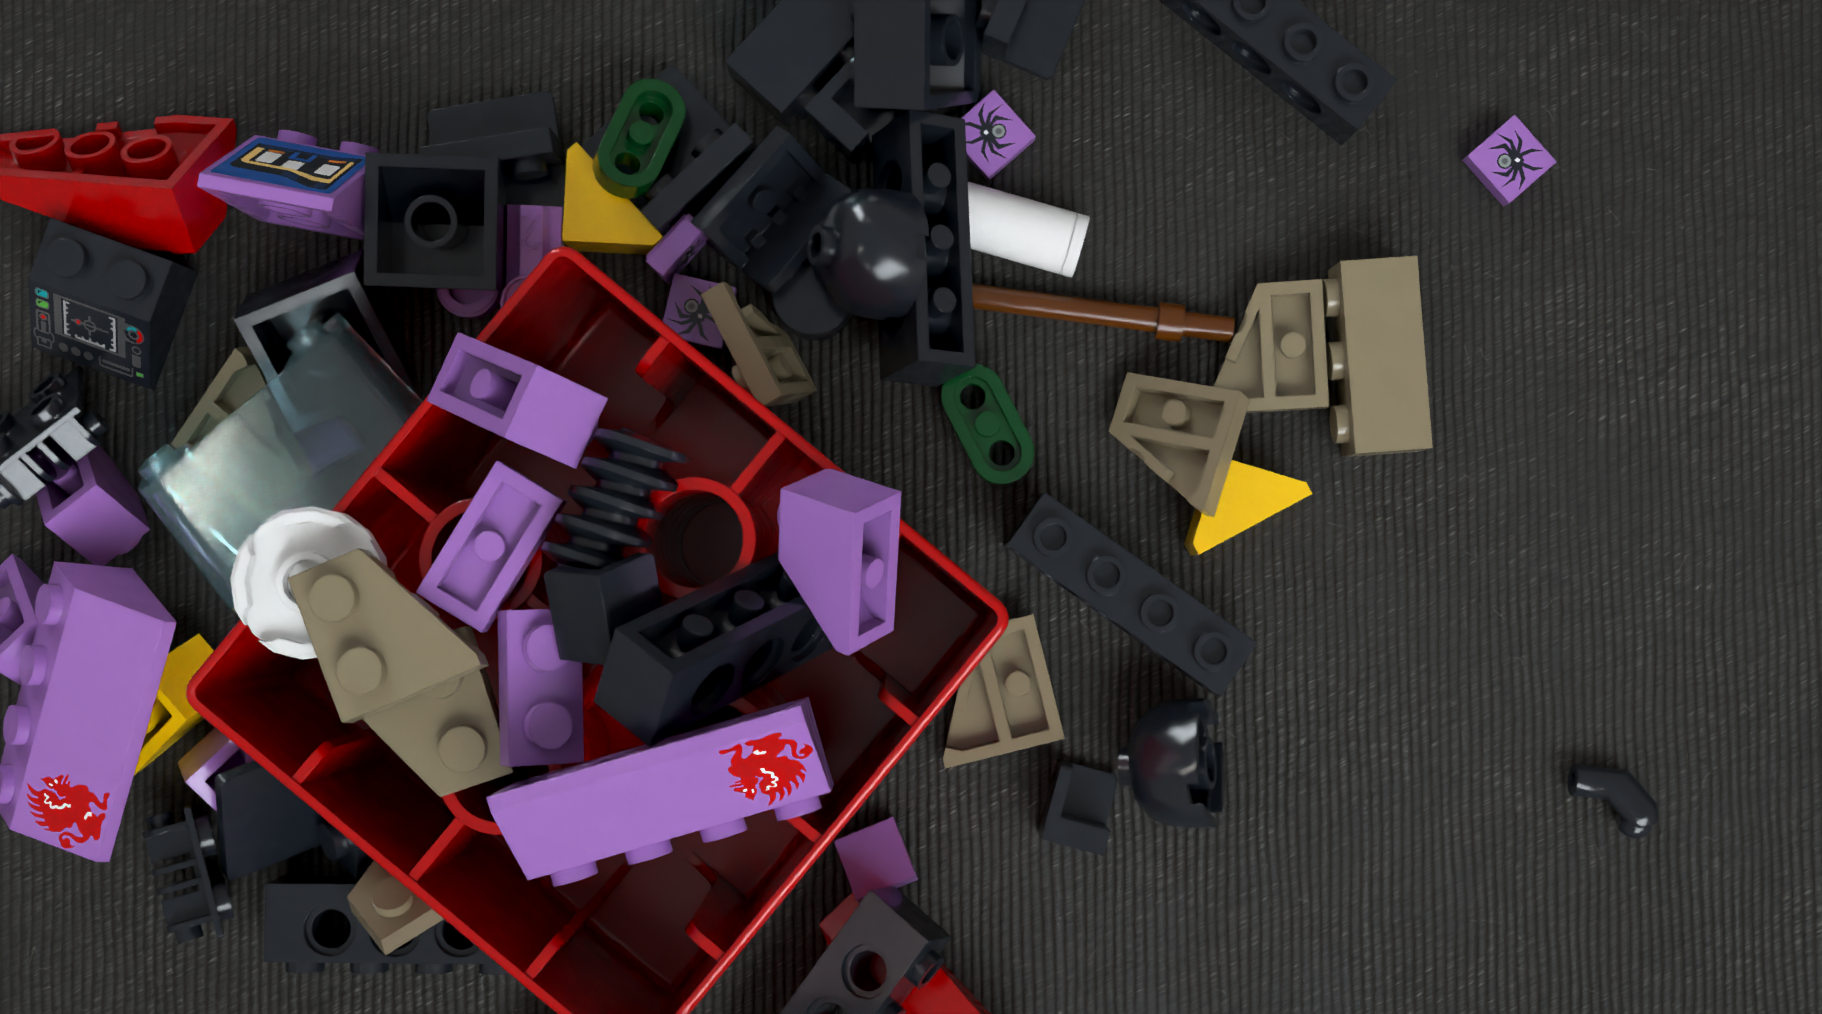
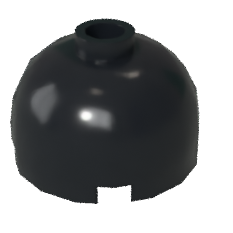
M857 189L844 194L829 207L819 225L814 226L809 234L807 258L810 264L813 265L815 277L822 292L832 304L849 314L890 321L888 317L901 318L909 312L919 296L927 271L928 258L916 257L918 249L917 235L929 237L928 220L923 205L913 193L891 189Z
M1179 699L1157 705L1145 712L1131 732L1129 747H1121L1119 749L1118 774L1121 784L1123 786H1131L1138 806L1148 817L1165 825L1192 829L1216 828L1219 824L1211 813L1223 811L1225 792L1224 752L1222 742L1213 744L1211 737H1209L1207 725L1219 724L1217 713L1209 699Z

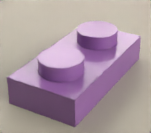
M497 460L416 593L479 632H488L498 615L497 611H501L555 523L556 515L561 513L567 501L504 462Z
M550 609L497 611L500 766L584 763L582 662L560 660Z

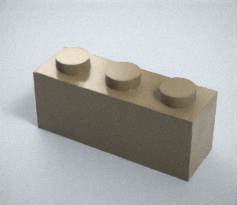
M1404 256L1338 262L1328 270V279H1322L1324 317H1331L1333 342L1326 343L1328 380H1336L1338 405L1331 406L1329 416L1330 433L1333 443H1341L1342 457L1410 453L1433 448L1418 257Z

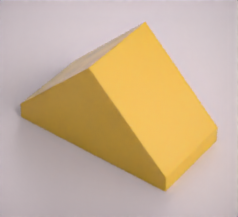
M577 142L574 143L567 150L562 241L568 247L583 252L648 255L663 236L629 199L614 196L601 187L593 172V159Z
M1231 460L1215 516H1206L1195 508L1184 545L1190 556L1199 555L1308 497L1312 492L1307 482Z

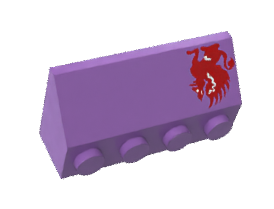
M54 561L49 583L43 584L37 593L35 616L38 624L32 645H26L21 653L19 677L22 684L17 703L8 707L4 717L3 736L6 744L0 763V814L10 830L95 862H110L177 622L132 568Z
M805 697L668 737L652 747L644 744L517 781L486 798L490 812L527 880L550 874L553 886H561L599 873L596 860L625 852L628 865L636 864L672 852L671 838L700 831L702 842L706 843L747 830L744 817L774 809L777 821L816 811L822 808L818 795L831 792L834 783L809 697Z

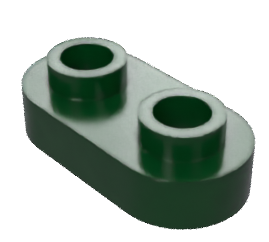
M642 79L631 84L625 91L593 160L595 178L601 187L610 194L620 198H637L645 195L654 185L686 115L685 103L674 87L661 80ZM639 115H649L653 117L658 124L651 125L648 122L643 121ZM625 164L633 170L634 174H625L619 171L615 165Z
M976 364L975 368L945 382L941 390V405L975 472L983 480L995 485H1008L1021 479L1033 463L1034 445L999 376L990 368ZM974 386L983 392L984 403L977 409H968L961 403L960 393L966 387ZM1005 442L1012 448L1013 459L1009 464L997 465L990 459L989 450L993 444Z

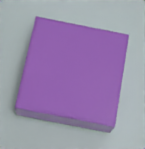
M893 817L834 841L855 899L859 904L870 889L894 886L899 888L918 880L898 825Z

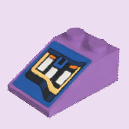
M279 130L277 139L254 135L200 172L197 187L261 222L364 241L365 152L379 153L380 150L368 145L347 141L341 142L340 151L317 147V138L291 130Z

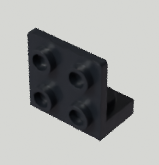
M672 65L666 67L654 79L666 82L678 91L685 103V119L654 185L645 195L629 199L663 237L684 214L687 215L689 213L692 217L697 215L756 149L753 140L736 122L730 126L679 70ZM639 115L643 121H646L651 125L658 124L657 121L649 115ZM612 118L582 146L593 160ZM625 164L615 165L619 171L625 174H634L633 170Z
M255 760L222 772L215 777L221 869L229 881L246 876L318 845L322 846L323 851L330 860L335 861L338 859L355 880L360 879L374 861Z

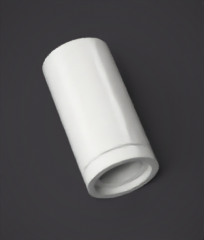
M968 182L971 249L1053 273H1060V275L1073 277L1090 216L1077 214L1073 211Z

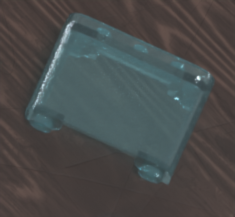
M339 313L324 325L315 319L297 332L287 344V347L293 354L288 359L285 369L190 448L185 444L174 451L166 444L154 452L138 470L143 476L138 487L140 494L221 599L237 616L238 614L234 609L230 578L238 549L250 534H254L259 526L266 523L267 521L265 520L282 510L309 506L332 510L423 402Z

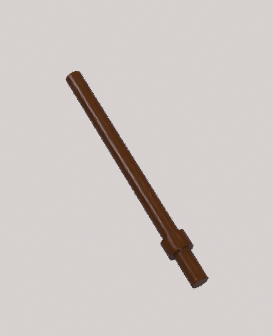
M972 283L973 309L1153 332L1154 339L1180 342L1182 336L1230 343L1233 338L1234 317L1185 311L1184 304L1160 301L1158 307Z

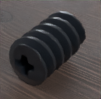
M624 427L621 430L598 428L593 438L609 453L608 458L585 456L580 464L596 481L595 486L571 485L567 491V494L583 511L581 515L558 513L554 519V522L570 539L568 543L545 541L540 550L557 567L599 570L628 557L624 552L625 547L650 548L652 538L637 524L639 518L663 520L666 512L650 496L652 490L676 492L679 484L663 468L664 463L689 464L691 458Z

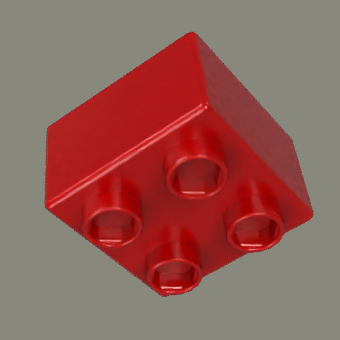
M561 246L548 252L476 338V340L539 365L607 397L608 400L599 417L598 428L621 430L624 427L691 458L689 464L664 463L663 468L679 484L676 492L652 490L650 496L666 512L663 520L639 518L637 524L652 538L650 548L625 547L624 549L628 556L635 553H650L654 556L663 606L778 552L779 525L777 512L780 504L781 488L824 469H833L845 473L586 257L571 247ZM427 396L332 510L348 514L371 531L386 556L387 567L396 574V579L411 593L417 594L418 587L497 460L504 462L566 500L567 503L561 513L581 515L583 509L567 494V491L571 485L595 486L596 481L580 466L581 461L585 456L608 458L609 453L593 439L585 448L575 469L427 402ZM900 518L894 631L849 656L837 652L833 647L672 735L675 736L809 697L834 783L831 792L818 795L822 808L781 821H777L774 809L744 817L747 830L706 843L702 842L700 831L671 838L672 852L636 864L628 865L625 852L596 860L599 873L561 886H553L550 874L527 880L490 812L486 797L517 781L579 763L518 766L519 770L439 797L363 719L353 723L341 722L318 658L302 660L272 652L258 641L260 639L252 633L248 625L243 624L241 619L192 676L187 685L186 696L188 703L196 712L557 1014H690L1003 635L1008 626L1009 615L1007 608L998 598ZM554 523L543 542L568 543L570 537ZM543 542L501 610L550 609L544 573L557 567V565L540 550ZM419 595L439 613L438 617L452 630L470 626ZM497 615L488 632L481 633L473 627L472 629L479 650L485 654L489 666L485 668L499 708ZM582 662L584 762L644 745V742L594 702L604 665Z

